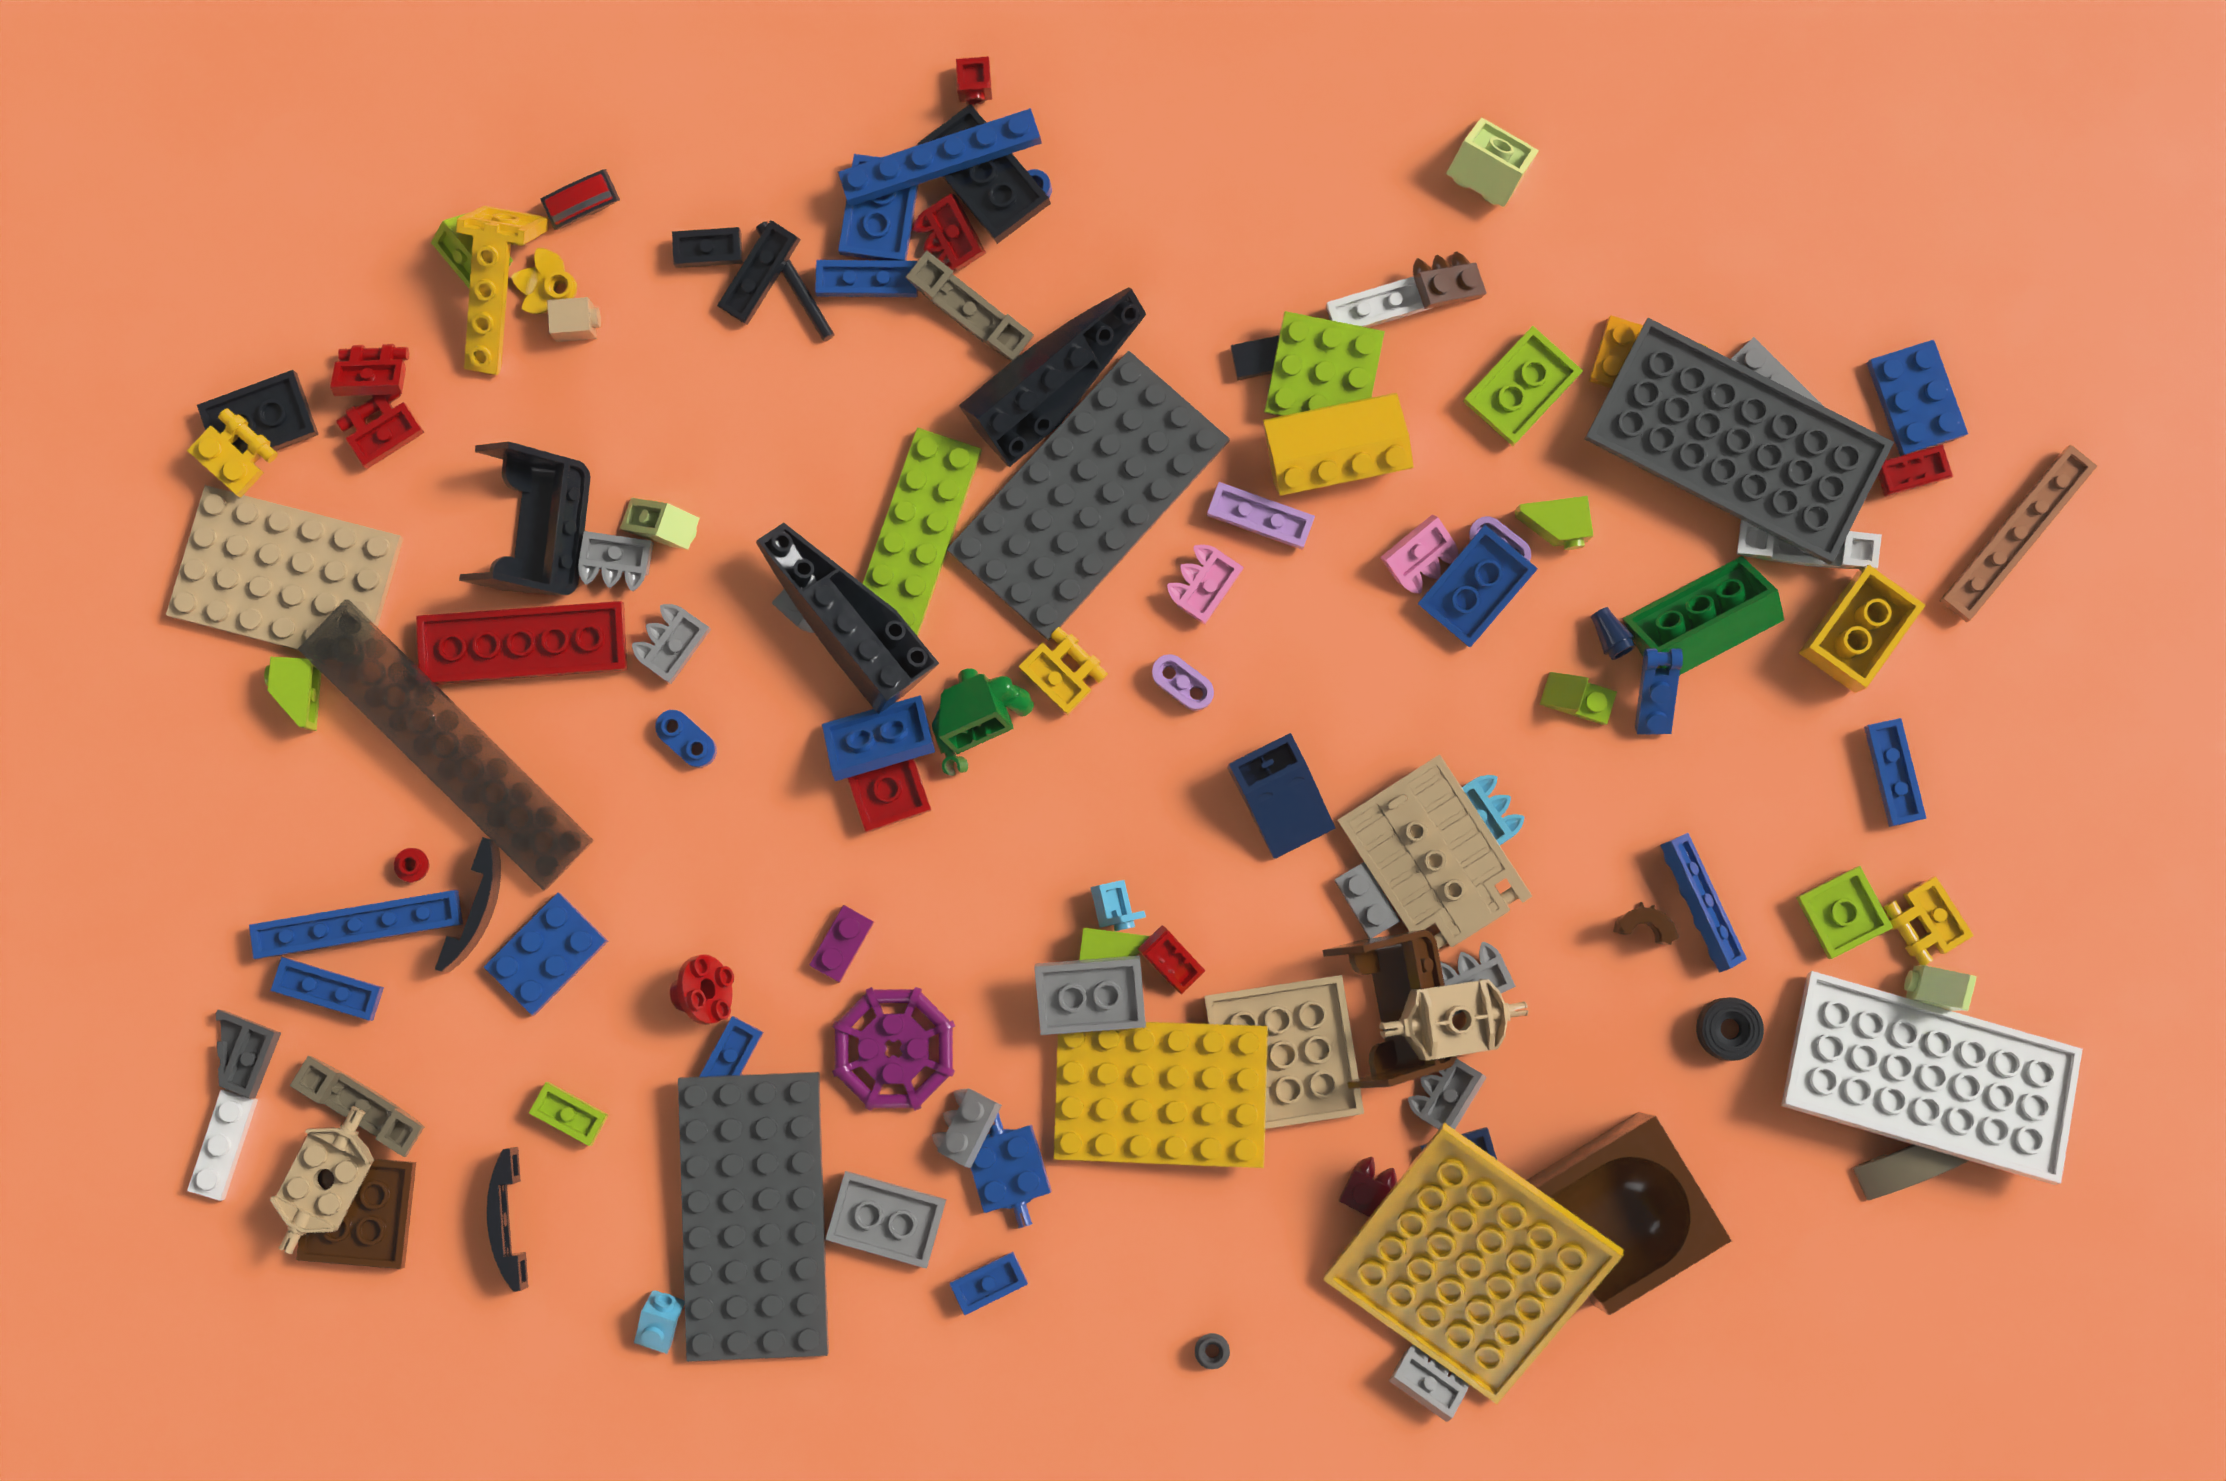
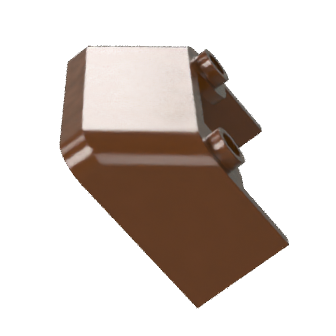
M1417 930L1364 939L1322 950L1324 957L1348 954L1351 967L1357 974H1372L1381 1023L1399 1021L1401 1019L1411 989L1445 986L1437 942L1434 935L1428 930ZM1389 1036L1384 1038V1042L1375 1044L1369 1053L1371 1075L1347 1082L1348 1089L1391 1087L1448 1069L1453 1066L1457 1056L1420 1060L1404 1036Z

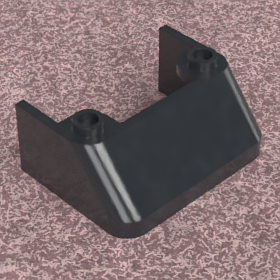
M510 441L475 445L476 453L503 460L502 478L504 483L510 489L522 492L515 556L498 557L491 564L490 572L460 574L459 581L502 591L546 595H569L573 593L579 583L578 563L583 533L585 531L591 480L587 466L575 459Z

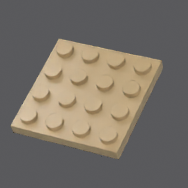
M1342 975L1204 996L1208 1024L1268 1026L1265 1129L1364 1114L1361 1089H1348L1347 1082L1359 1077Z

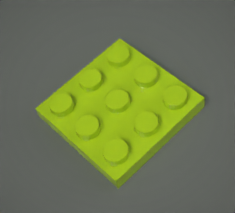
M1284 311L1264 413L1284 416L1371 398L1385 331Z

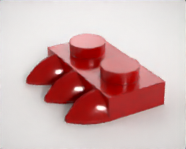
M952 193L924 210L914 223L913 230L916 232L934 230L927 238L923 249L928 252L944 250L938 257V260L951 270L959 271L986 254L958 198Z

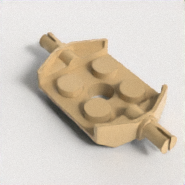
M1479 979V981L1425 989H1411L1401 1019L1393 1022H1382L1379 1025V1029H1391L1380 1031L1382 1038L1396 1035L1404 1036L1420 1060H1433L1497 1050L1506 1036L1507 1021H1511L1510 1018L1527 1016L1528 1010L1516 1009L1528 1008V1005L1525 1001L1512 1004L1505 1003L1500 991L1489 979ZM1458 1010L1463 1011L1466 1016V1023L1460 1030H1457L1452 1024V1017Z
M351 1106V1110L343 1125H340L339 1128L306 1129L305 1133L308 1135L277 1195L270 1198L271 1203L285 1224L288 1225V1231L278 1247L281 1251L285 1250V1253L293 1254V1250L301 1235H306V1233L334 1232L339 1229L374 1161L369 1148L357 1136L359 1132L356 1131L366 1113L365 1111ZM323 1169L330 1170L334 1175V1183L329 1189L322 1188L318 1183V1175Z

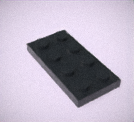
M970 103L918 142L917 145L984 124L986 121ZM1013 154L942 176L997 244L1051 204L1046 193Z

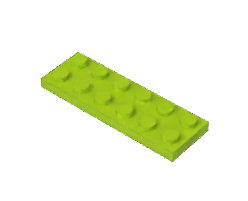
M918 427L863 581V585L897 610L917 636L922 627L947 554V548L950 546L982 453V449Z

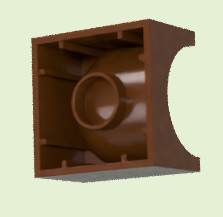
M1638 1112L1526 1180L1623 1249V1257L1588 1297L1594 1307L1609 1316L1732 1241L1656 1115Z

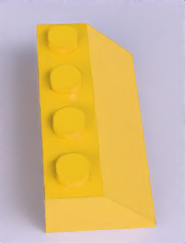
M1396 392L1263 420L1273 484L1280 496L1414 468L1410 437Z

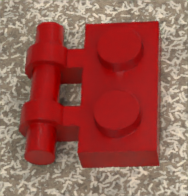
M383 344L380 348H365L364 345H352L348 349H339V361H335L330 385L333 395L402 394L406 366L403 360H409V348L396 347L395 344Z
M401 394L372 395L373 398L358 407L353 405L345 410L346 415L336 420V423L343 432L353 426L356 428L357 431L346 437V440L362 465L367 469L425 433L405 402L400 403L394 408L392 407L391 402L401 397ZM381 410L383 415L369 424L366 423L365 419Z

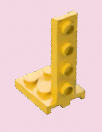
M483 205L457 219L456 233L472 235L473 237L464 369L493 375L500 373L502 367L510 246L526 245L529 241L548 231L549 217Z

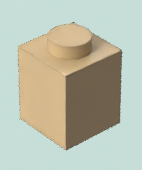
M588 297L547 300L549 334L556 342L597 339L596 328H601V314L599 308H595Z

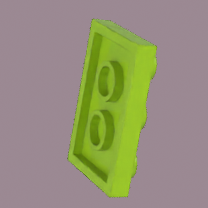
M1532 326L1464 398L1463 402L1511 446H1514L1580 376L1583 370L1539 330Z

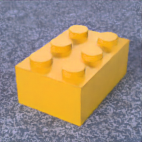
M1867 565L1855 573L1799 651V654L1849 690L1857 693L1869 686L1926 605L1875 568Z

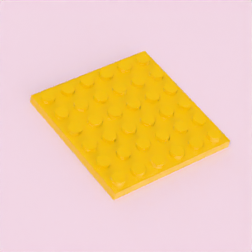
M1443 1123L1328 1269L1323 1280L1495 1404H1498L1623 1257V1249L1446 1123Z

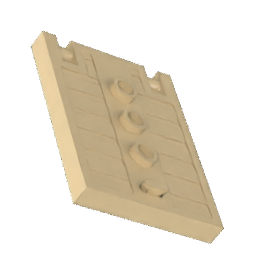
M1440 754L1338 819L1339 824L1408 930H1425L1434 923L1441 931L1434 935L1438 949L1446 944H1449L1451 948L1509 912L1511 910L1508 906L1517 899H1520L1523 903L1533 897ZM1506 878L1511 887L1500 894L1495 885Z

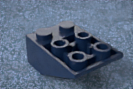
M1291 733L1228 764L1227 769L1273 859L1336 829L1309 767Z

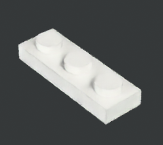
M1414 277L1326 303L1330 320L1367 328L1432 309H1424Z
M227 1089L220 1090L187 1191L218 1201L225 1200L258 1102L257 1098H247Z

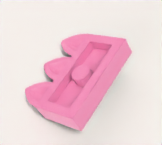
M1432 514L1380 558L1397 583L1410 592L1420 594L1423 587L1420 572L1430 578L1438 579L1440 577V563L1437 557L1452 564L1458 557V549L1440 519Z
M1195 545L1193 547L1194 553L1203 567L1196 564H1181L1182 575L1190 586L1182 583H1168L1167 588L1169 595L1179 608L1205 625L1244 567L1212 546Z

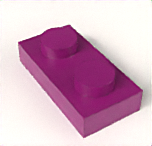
M843 905L813 957L810 966L841 982L875 922Z

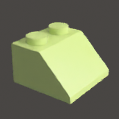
M1481 117L1463 141L1446 174L1452 177L1459 186L1471 188L1480 193L1487 202L1505 207L1539 150Z

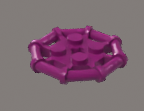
M870 987L866 989V993L838 1021L833 1023L832 1027L835 1028V1060L832 1073L834 1077H838L866 1105L865 1109L872 1111L873 1108H913L915 1111L922 1108L921 1105L949 1076L953 1077L955 1073L953 1069L954 1021H950L922 993L921 988L874 989ZM880 1003H908L904 1014H884ZM873 1007L876 1017L862 1031L853 1028L852 1026ZM915 1007L936 1027L926 1031L912 1017ZM850 1034L859 1038L858 1060L848 1064ZM939 1034V1063L929 1059V1038ZM888 1040L891 1042L900 1040L902 1042L900 1047L902 1055L899 1058L895 1055L888 1057L885 1054L888 1049L885 1044ZM862 1066L876 1081L873 1090L871 1091L851 1070ZM925 1066L936 1070L915 1091L912 1080ZM883 1084H904L908 1094H880Z

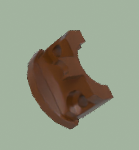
M1640 902L1639 908L1628 911L1615 921L1613 929L1614 933L1627 935L1631 934L1638 924H1645L1653 930L1655 943L1664 946L1671 945L1674 940L1679 938L1673 921L1665 913L1654 909L1655 905H1652L1651 908H1645L1643 902Z

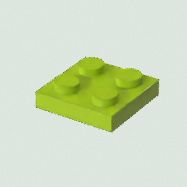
M1856 866L1796 897L1828 959H1833L1893 928L1861 866Z

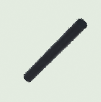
M767 221L760 223L756 227L760 236L768 224ZM789 259L781 272L824 342L828 341L835 334Z

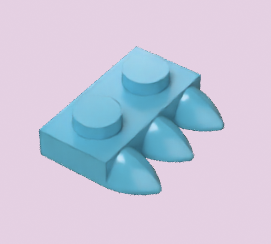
M1494 775L1477 777L1462 788L1499 845H1502L1519 832L1525 817L1524 815L1512 814L1502 818L1501 816L1509 807L1511 796L1495 795L1488 798L1497 784L1498 777Z

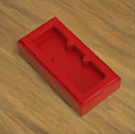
M1943 444L1885 460L1878 473L1884 497L1953 477Z
M1161 925L1138 948L1143 956L1181 995L1206 971L1164 925Z

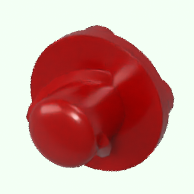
M701 954L687 959L680 968L677 980L670 987L669 994L672 1004L677 1010L685 1012L693 1021L702 1025L714 1024L727 1019L731 1014L732 984L734 982L733 971L730 967L723 966L718 959L710 955Z

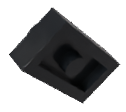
M739 227L672 231L673 264L675 268L743 264L742 238Z

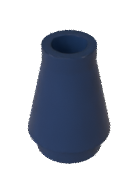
M1609 607L1602 608L1591 616L1605 655H1609L1611 660L1623 657L1636 647L1633 642L1635 637L1615 617Z

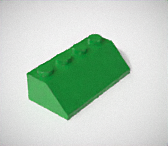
M1743 556L1623 618L1626 628L1635 637L1633 640L1642 657L1644 656L1645 649H1657L1658 652H1669L1670 648L1682 649L1683 665L1679 676L1785 620L1778 589ZM1658 666L1657 668H1666L1667 666Z

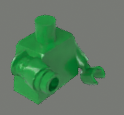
M972 668L960 671L958 674L959 683L945 689L941 693L940 707L932 722V730L940 753H944L946 756L942 762L943 772L947 775L955 776L954 762H956L960 773L967 772V760L962 756H956V754L1013 730V724L1007 708L1018 716L1028 715L1033 710L1034 703L1027 690L1012 684V680L1007 676L989 679L985 674H978L977 670Z

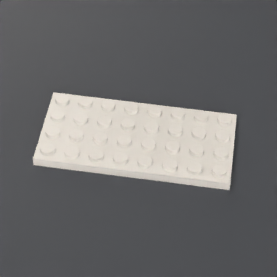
M1810 971L1806 977L1781 1106L2048 1184L2058 1185L2062 1181L2083 1049Z

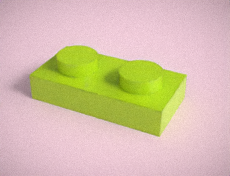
M545 1082L529 1111V1114L588 1146L594 1144L609 1116L604 1111L550 1082Z

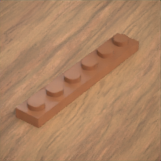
M2073 445L2067 446L1940 599V602L1965 622L1971 621L2098 465Z

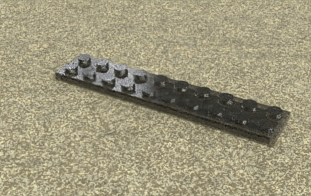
M345 599L298 648L325 677L543 891L547 890L595 841L350 600Z

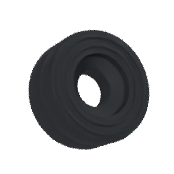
M1727 997L1713 1000L1702 1009L1697 1019L1696 1033L1701 1046L1711 1056L1721 1060L1737 1061L1749 1057L1758 1049L1763 1039L1764 1025L1759 1012L1752 1004L1740 998ZM1726 1019L1735 1020L1739 1026V1033L1733 1039H1727L1721 1033V1025Z

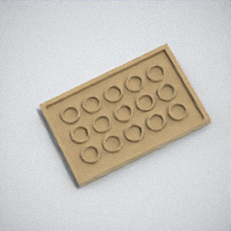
M205 485L166 615L366 668L404 537L246 495L240 498L233 492Z

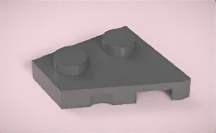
M218 1009L216 1021H220L221 1041L217 1042V1056L220 1059V1067L218 1069L219 1086L247 1098H256L281 1032L226 1010Z

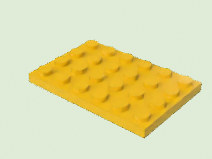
M1146 1022V1027L1058 1034L1054 1160L1264 1168L1268 1026Z

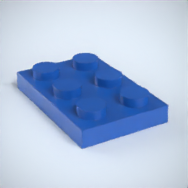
M854 154L852 167L881 157ZM919 184L849 207L846 200L838 249L839 254L873 260L907 261Z
M1934 339L1870 359L1866 363L1900 456L1935 447L1968 435Z
M1485 524L1419 601L1418 605L1471 648L1538 568Z
M921 695L895 702L880 714L875 709H871L822 724L831 772L835 781L935 752Z
M557 893L484 968L532 1016H535L609 941L561 893Z

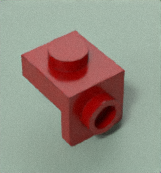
M989 56L956 59L959 102H965L968 105L970 103L971 105H980L985 103V100H993Z

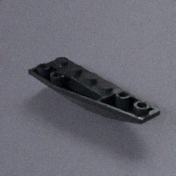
M1128 287L1068 321L1010 362L959 405L975 431L1008 467H1011L1063 422L1147 315L1134 291Z
M783 522L756 541L769 566L812 631L878 714L905 696L939 665L936 658L897 610Z

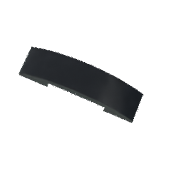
M485 837L481 839L471 870L484 875L461 938L446 936L435 970L451 972L459 966L476 947L490 923L497 903L501 882V858L498 841Z
M518 1147L502 1150L492 1173L487 1197V1227L491 1249L502 1276L513 1292L529 1287L526 1252L512 1253L507 1184L521 1182Z

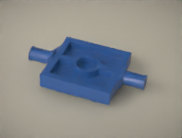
M998 1112L990 1128V1134L986 1136L974 1160L971 1171L984 1213L1000 1208H1013L1018 1228H1023L1033 1224L1026 1204L1036 1197L1051 1193L1052 1189L1032 1124L1018 1129H1003Z

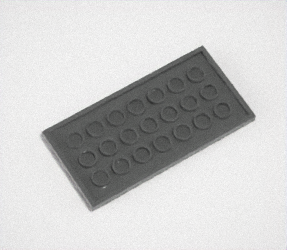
M1649 317L1645 320L1584 440L1829 565L1834 563L1894 444L1893 441Z
M1128 351L947 548V551L1049 641L1054 630L1058 627L1061 628L1223 450L1230 442V438L1132 352Z
M820 1071L679 1077L678 1101L687 1362L828 1356L829 1334Z

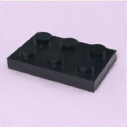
M294 370L197 405L205 431L211 425L222 433L226 425L218 416L221 411L228 408L235 415H241L248 421V427L257 435H263L271 443L270 447L275 451L319 435L298 374ZM240 437L233 443L242 453L248 449V445Z

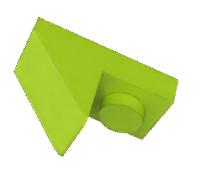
M1549 672L1539 705L1605 726L1608 723L1617 691L1589 683V678Z

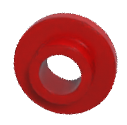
M417 848L403 849L394 860L396 875L406 882L420 881L426 876L430 866L427 855ZM413 858L416 866L414 870L408 871L405 866L406 862Z

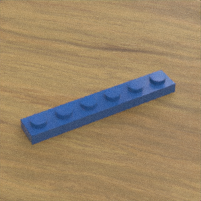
M1030 108L838 171L846 200L849 207L1042 144Z
M451 890L250 924L249 929L253 959H263L463 925L459 891Z

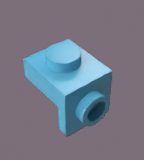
M1125 880L1090 887L1099 928L1114 925L1115 931L1135 927L1134 920L1146 917L1145 911L1132 913Z
M656 1290L652 1291L641 1311L634 1343L667 1354L672 1345L677 1321L684 1308L685 1301L667 1293Z

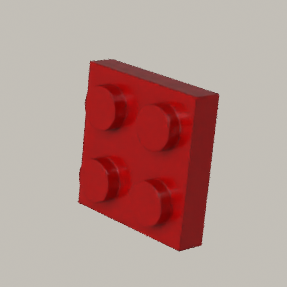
M915 759L847 778L866 833L932 811Z

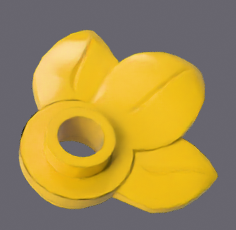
M536 248L534 261L536 267L523 269L511 275L518 290L527 295L523 301L522 310L531 314L548 312L547 300L574 298L577 293L576 280L571 274L565 272L562 258L555 252L545 248ZM559 284H565L566 290L560 294L556 293V287Z

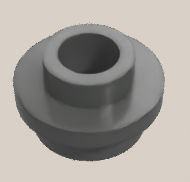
M1207 1333L1198 1339L1195 1345V1357L1204 1368L1218 1369L1229 1359V1344L1223 1336L1217 1333ZM1214 1344L1219 1348L1216 1356L1209 1357L1205 1353L1208 1345Z

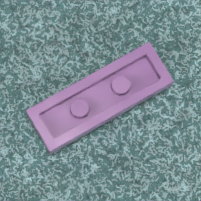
M1218 482L1207 512L1209 517L1302 550L1315 518L1314 515L1221 482Z

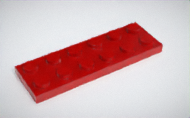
M622 601L416 616L419 684L421 685L628 670L625 612Z

